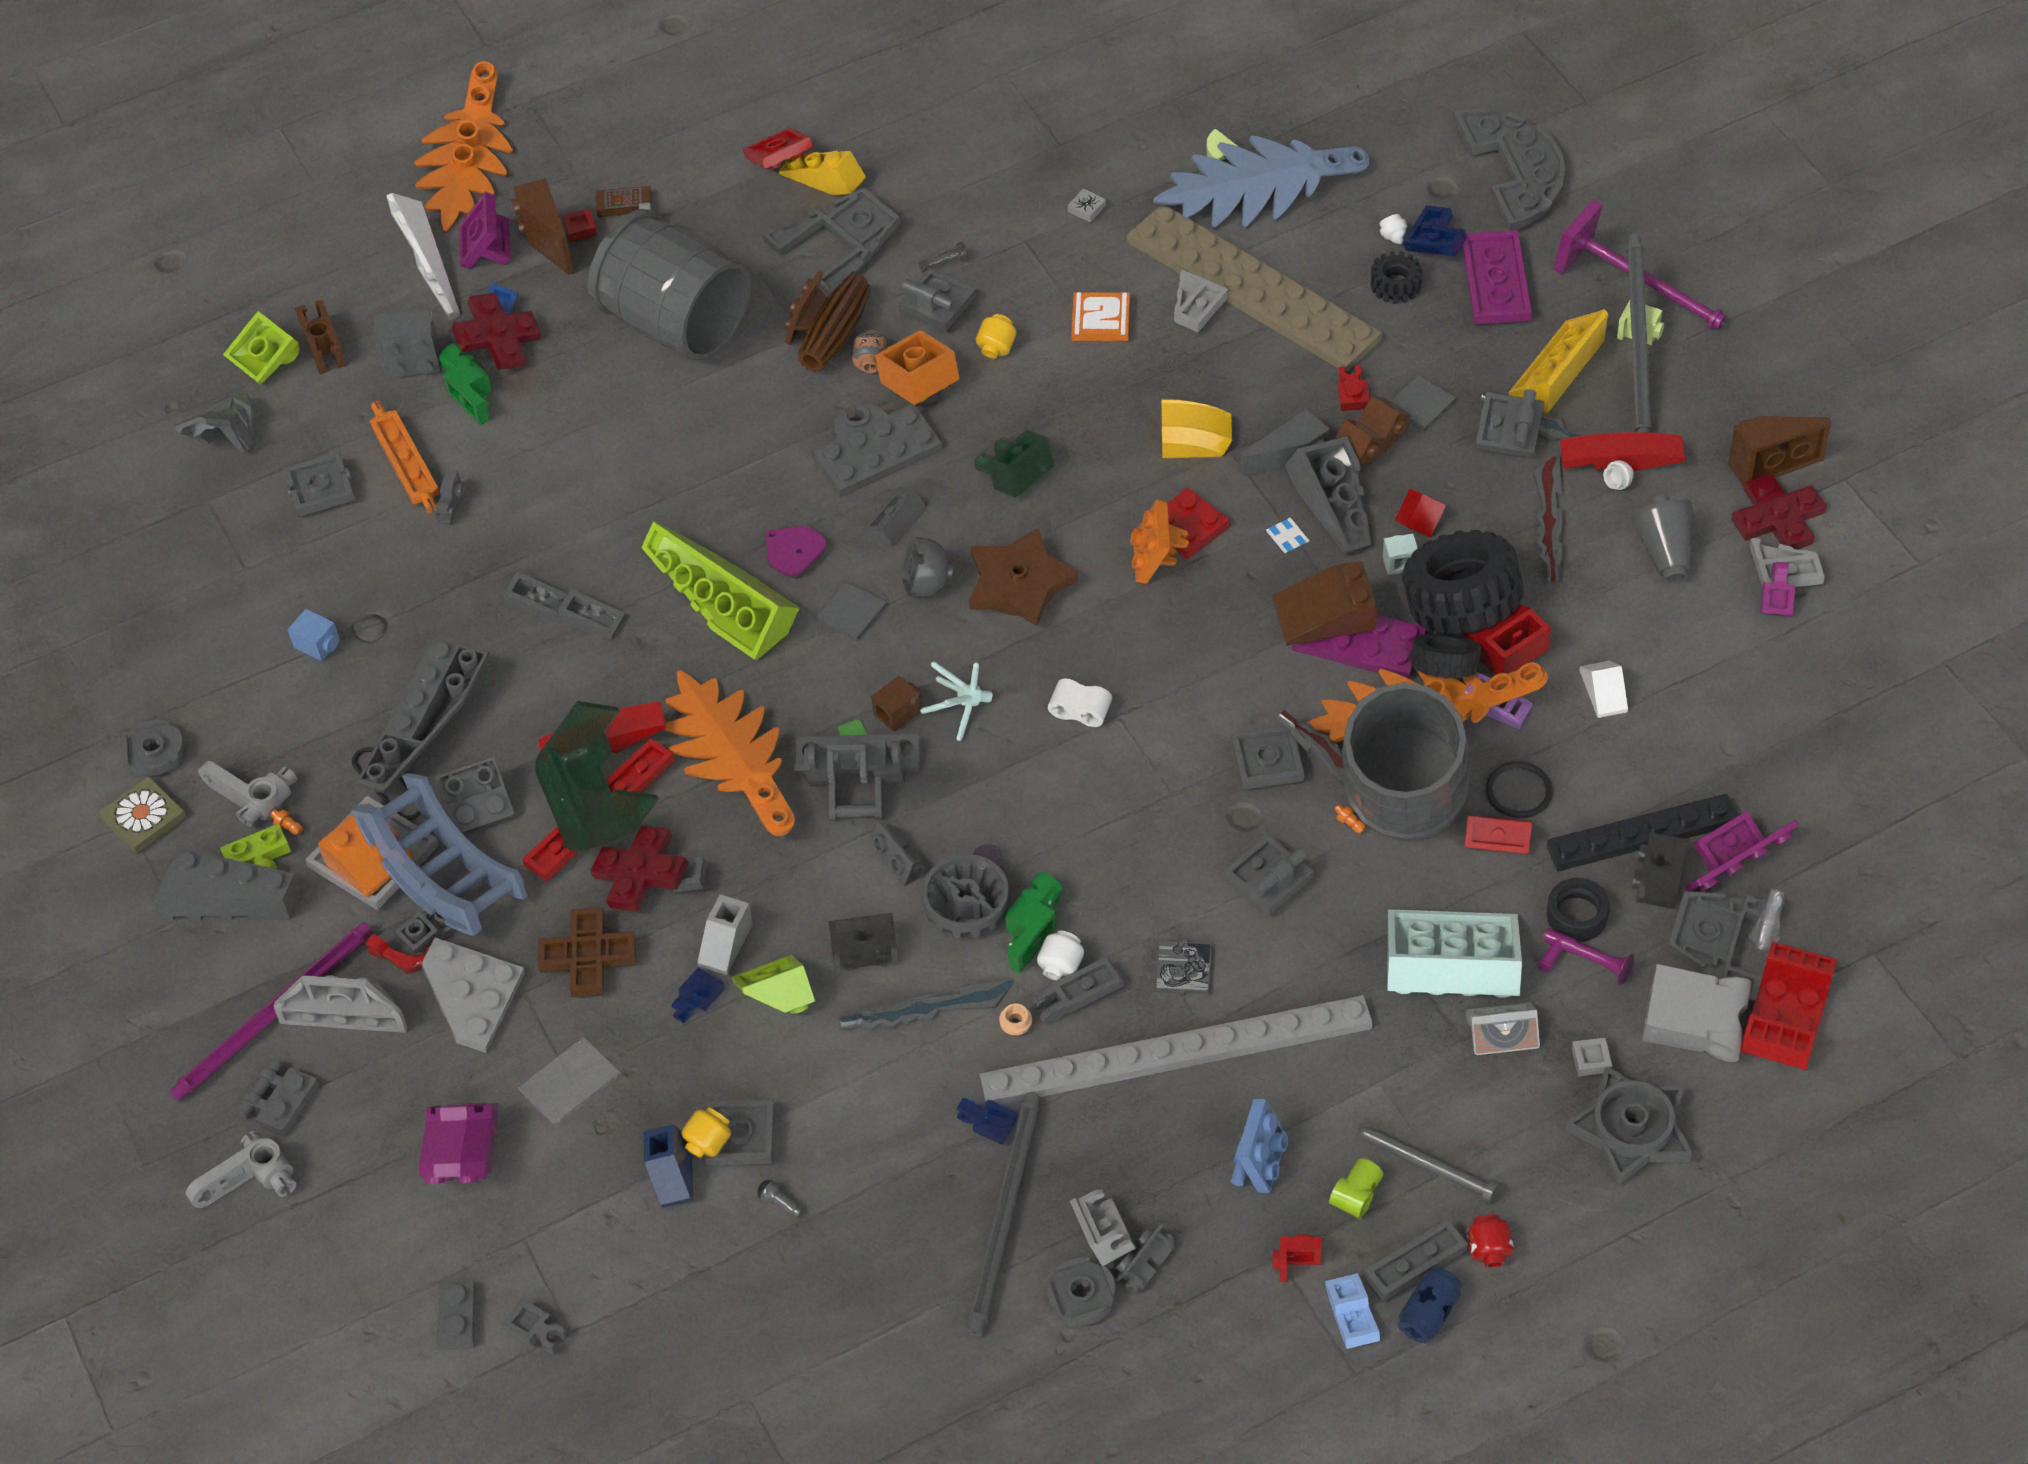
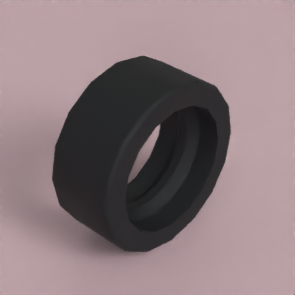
M1570 878L1561 881L1552 889L1548 897L1547 921L1551 929L1578 941L1596 938L1604 931L1608 922L1609 898L1605 890L1594 881L1585 878ZM1570 898H1581L1591 902L1596 907L1597 914L1593 919L1587 921H1574L1560 913L1559 905L1564 900Z

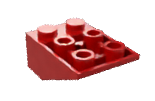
M1519 604L1514 612H1510L1506 620L1503 622L1498 621L1496 626L1487 629V627L1480 629V632L1471 634V632L1463 633L1462 636L1480 643V660L1496 675L1500 673L1509 674L1519 670L1523 665L1530 663L1549 650L1551 627L1531 608Z

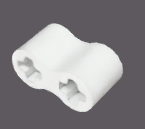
M1065 678L1058 681L1047 708L1053 716L1059 719H1073L1090 727H1099L1103 724L1113 697L1109 691L1102 687L1084 686L1074 680Z

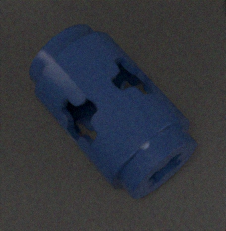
M1433 1267L1431 1271L1425 1272L1399 1314V1329L1407 1337L1419 1343L1426 1344L1430 1339L1435 1338L1461 1296V1281L1444 1268Z

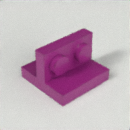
M485 192L459 225L460 266L471 269L480 256L504 265L511 259L509 218L496 214L495 195Z

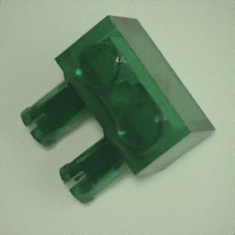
M1029 430L1023 432L1013 441L1006 437H1001L994 445L996 455L992 457L983 452L980 454L981 456L978 455L976 457L974 466L978 471L991 475L995 490L1015 498L1055 466L1048 438Z

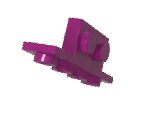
M1746 811L1693 843L1709 872L1685 886L1686 890L1691 891L1699 887L1701 891H1704L1718 882L1715 876L1722 872L1728 876L1743 867L1740 862L1741 860L1749 856L1751 861L1768 852L1765 847L1767 844L1774 841L1777 846L1791 838L1793 835L1790 830L1799 825L1798 822L1794 820L1763 837L1750 814Z

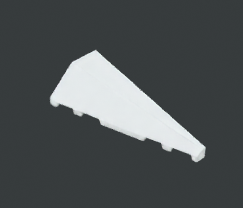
M395 193L386 195L391 215L413 248L419 271L448 318L452 320L459 317L460 312L422 202Z

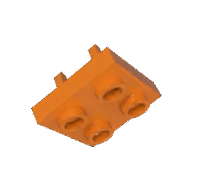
M1155 500L1150 510L1145 511L1139 527L1134 528L1132 531L1130 543L1134 547L1132 568L1135 569L1136 582L1147 584L1159 565L1174 566L1177 559L1173 556L1177 551L1172 547L1186 548L1189 544V541L1185 540L1188 532L1169 524L1168 507L1165 501Z

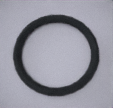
M1511 762L1504 764L1491 773L1486 783V794L1489 802L1499 812L1511 817L1524 818L1534 816L1542 812L1552 799L1553 789L1549 777L1544 771L1529 763ZM1522 768L1530 770L1543 780L1546 786V796L1543 802L1532 810L1513 811L1499 804L1493 795L1492 787L1496 777L1509 769Z

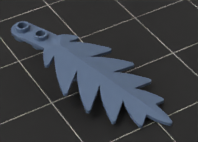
M1252 135L1249 138V142L1261 156L1241 147L1220 142L1217 147L1231 164L1211 157L1194 154L1191 160L1203 175L1184 172L1171 173L1170 178L1176 186L1154 197L1153 202L1163 205L1183 204L1182 217L1189 219L1213 200L1211 228L1215 229L1232 213L1243 196L1241 227L1245 229L1257 217L1272 193H1274L1272 219L1276 221L1293 203L1305 181L1306 196L1310 197L1317 188L1321 177L1363 172L1369 165V156L1362 148L1355 146L1313 151L1308 145L1298 140H1292L1290 145L1293 149L1280 143Z

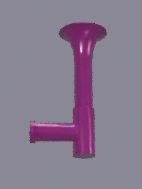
M1548 928L1544 934L1543 941L1551 944V946L1537 963L1539 969L1544 972H1550L1552 965L1562 950H1565L1611 970L1618 978V985H1622L1633 967L1634 954H1630L1625 958H1616Z

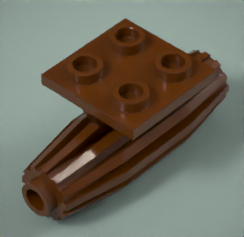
M818 271L813 280L807 279L801 292L803 294L802 298L796 297L789 310L791 315L784 328L788 331L785 343L790 345L799 330L806 331L798 353V361L807 370H812L813 372L821 371L843 348L861 319L871 291L868 281L863 276L848 275L826 297L819 288L824 273Z

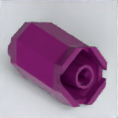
M498 1103L449 1104L448 1107H441V1105L426 1107V1125L419 1160V1177H425V1184L445 1183V1181L454 1180V1177H458V1183H471L487 1179V1174L492 1172L491 1158L498 1119Z

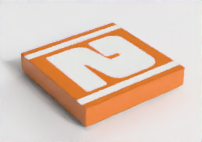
M1074 292L1072 341H1128L1130 293Z

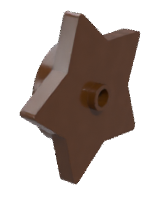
M1034 529L1009 546H971V557L980 575L969 599L971 610L996 609L1004 614L1020 616L1030 623L1038 625L1043 610L1050 602L1053 594L1078 581L1077 570L1048 556L1039 529Z

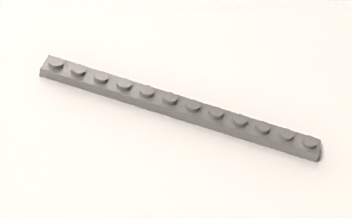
M1364 995L980 1073V1082L986 1108L1024 1101L1027 1093H1035L1040 1097L1370 1030L1372 1029V1020Z

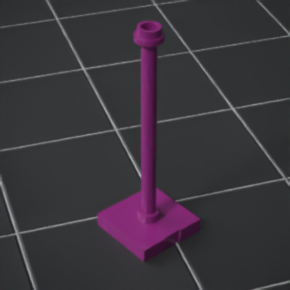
M1593 199L1563 232L1553 270L1563 275L1587 249L1629 274L1627 259L1593 240L1603 204ZM1644 270V283L1707 320L1708 328L1719 330L1727 317V315L1723 314V310L1718 308L1714 312Z

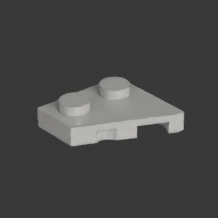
M1182 269L1180 272V284L1177 290L1174 322L1199 332L1226 301L1229 294L1228 289Z

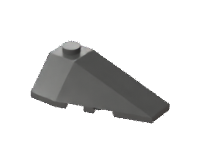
M1348 437L1298 448L1285 464V468L1296 491L1344 554L1369 548L1371 546L1368 519L1367 513L1363 510L1362 503L1364 491L1363 486H1360L1358 476L1360 464Z

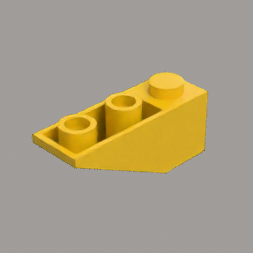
M851 151L813 152L794 159L788 158L778 171L784 177L830 195L851 194L866 177Z

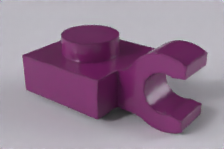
M1772 563V583L1764 582L1762 584L1760 613L1793 616L1795 585L1786 584L1789 563Z

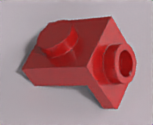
M1309 1234L1280 1236V1249H1273V1270H1280V1282H1287V1265H1321V1237H1313Z

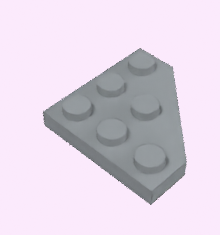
M434 938L422 962V969L427 980L430 982L439 1007L447 1019L456 1043L487 1053L525 974L524 967Z

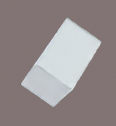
M1609 660L1580 666L1579 670L1597 718L1628 712L1621 665Z

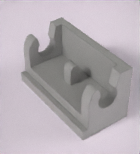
M1094 1190L1079 1199L1074 1198L1070 1200V1203L1089 1246L1101 1265L1104 1266L1136 1248L1112 1198L1102 1201L1099 1205H1093L1096 1200L1105 1196L1103 1190Z

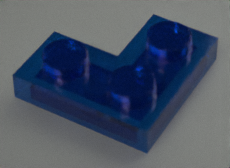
M1426 205L1404 239L1403 244L1406 251L1456 257L1467 239L1465 229L1447 227L1453 218L1451 208Z

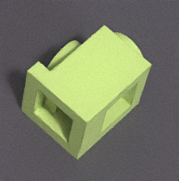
M1630 300L1619 319L1617 339L1623 340L1624 336L1632 339ZM1645 305L1647 344L1652 345L1654 339H1660L1664 329V323L1661 322L1662 310Z

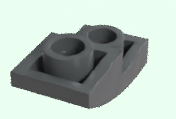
M418 911L395 930V933L416 954L430 947L434 938L444 940L457 930L445 925L446 919L436 912L432 915L428 913L423 915Z

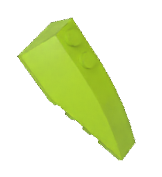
M653 521L641 548L663 573L668 574L674 581V587L680 593L686 595L691 601L690 605L692 608L704 616L708 621L707 625L713 632L754 660L761 658L788 635L800 607L726 559L672 529Z

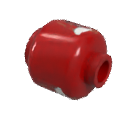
M1487 1214L1474 1218L1473 1224L1466 1230L1472 1259L1477 1262H1484V1267L1486 1268L1504 1265V1259L1510 1257L1514 1252L1509 1222L1500 1219V1216L1497 1214Z

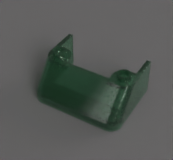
M577 701L536 758V776L564 843L572 851L583 852L634 833L659 800L655 794L618 789L611 793L600 767L610 755L611 748L605 732L620 713L618 707Z

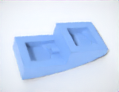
M1356 1273L1325 1281L1328 1298L1346 1349L1380 1341L1379 1329L1370 1311L1368 1295L1359 1274Z

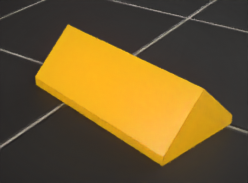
M1603 309L1566 320L1508 394L1523 398L1526 389L1534 390L1536 392L1535 400L1544 401L1543 412L1547 414L1605 341L1608 312Z

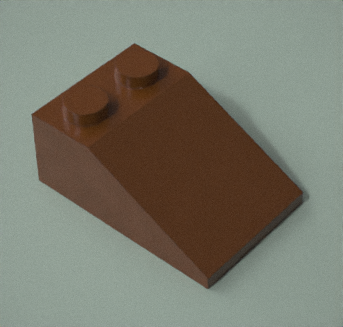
M546 178L515 186L516 198L511 199L515 215H520V218L516 219L520 235L525 234L530 246L568 275L574 274L566 233Z
M1759 416L1751 420H1744L1734 425L1728 465L1744 487L1745 482L1770 473L1776 478L1824 460L1831 420L1823 417Z
M1362 561L1331 566L1274 594L1272 598L1286 646L1376 630L1377 606Z

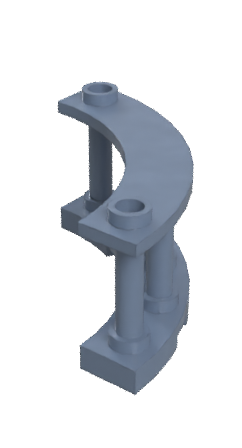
M406 773L402 776L408 789L406 792L382 808L360 804L351 810L369 847L375 844L384 858L380 862L383 868L417 905L430 915L435 912L446 919L445 925L474 936L483 930L478 917L479 913L505 894L522 900L528 897L524 888L523 877L517 869L500 864L484 854L460 832L437 800L427 776ZM414 802L425 821L397 840L387 823V819ZM433 831L447 849L422 867H418L405 850ZM456 858L471 873L447 890H444L429 877ZM481 880L493 887L473 902L459 898L460 895Z

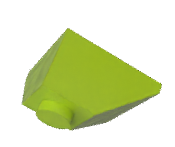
M792 954L732 976L733 983L745 995L784 1013L788 1011L790 1014L802 1012L808 1009V1004L815 1002L804 966Z

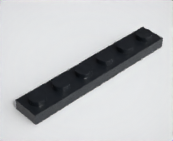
M1726 793L1547 839L1546 847L1557 872L1710 833L1737 817V814Z

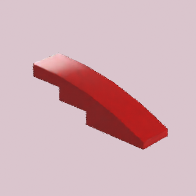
M1619 432L1560 439L1564 469L1594 464L1597 471L1606 469L1611 462L1621 460L1627 462L1633 471L1686 461L1682 435Z
M659 701L625 707L571 724L539 738L538 744L542 762L550 769L574 756L583 761L607 748L615 754L667 728L662 705Z

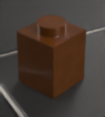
M898 675L871 696L873 715L895 732L920 712L921 695L918 688L911 682L907 683Z

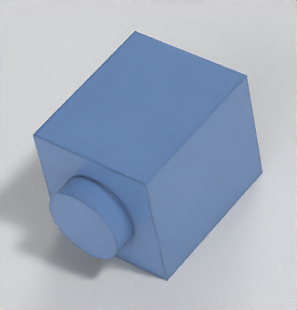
M305 609L287 629L295 649L321 662L329 653L336 649L340 642L335 623L308 609Z

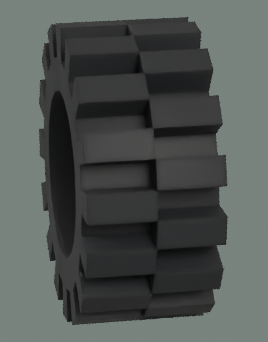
M1390 251V256L1384 253L1381 254V259L1377 257L1374 260V264L1371 267L1370 286L1378 299L1384 296V302L1388 303L1390 299H1393V304H1398L1399 299L1406 303L1408 302V297L1413 300L1415 295L1419 294L1422 283V265H1419L1417 258L1413 260V255L1408 254L1405 257V252L1400 251L1399 255H1395V251ZM1401 275L1405 278L1401 280H1393L1388 278V276Z

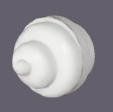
M1394 214L1383 219L1379 223L1381 236L1395 244H1402L1403 237L1406 234V220L1402 219L1400 214Z
M1617 460L1611 462L1604 470V481L1611 489L1623 490L1631 485L1634 471L1627 462Z

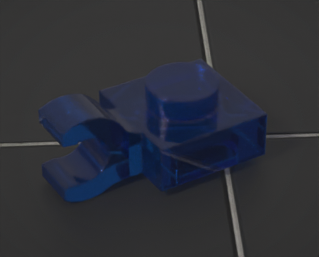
M698 967L678 989L679 997L671 1005L676 1010L673 1017L684 1023L697 1007L706 1011L725 990L724 982Z
M962 1098L957 1106L959 1111L957 1118L968 1124L974 1123V1133L1001 1145L1004 1144L1018 1119V1112L989 1099L984 1107L967 1098Z

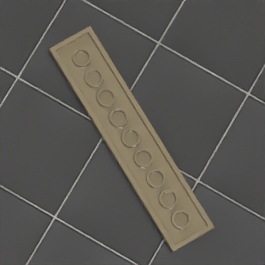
M1161 204L1127 234V243L1180 274L1183 269L1227 288L1229 293L1226 299L1227 303L1339 369V367L1344 366L1346 373L1382 340V332L1192 220L1184 219L1182 214L1166 205Z

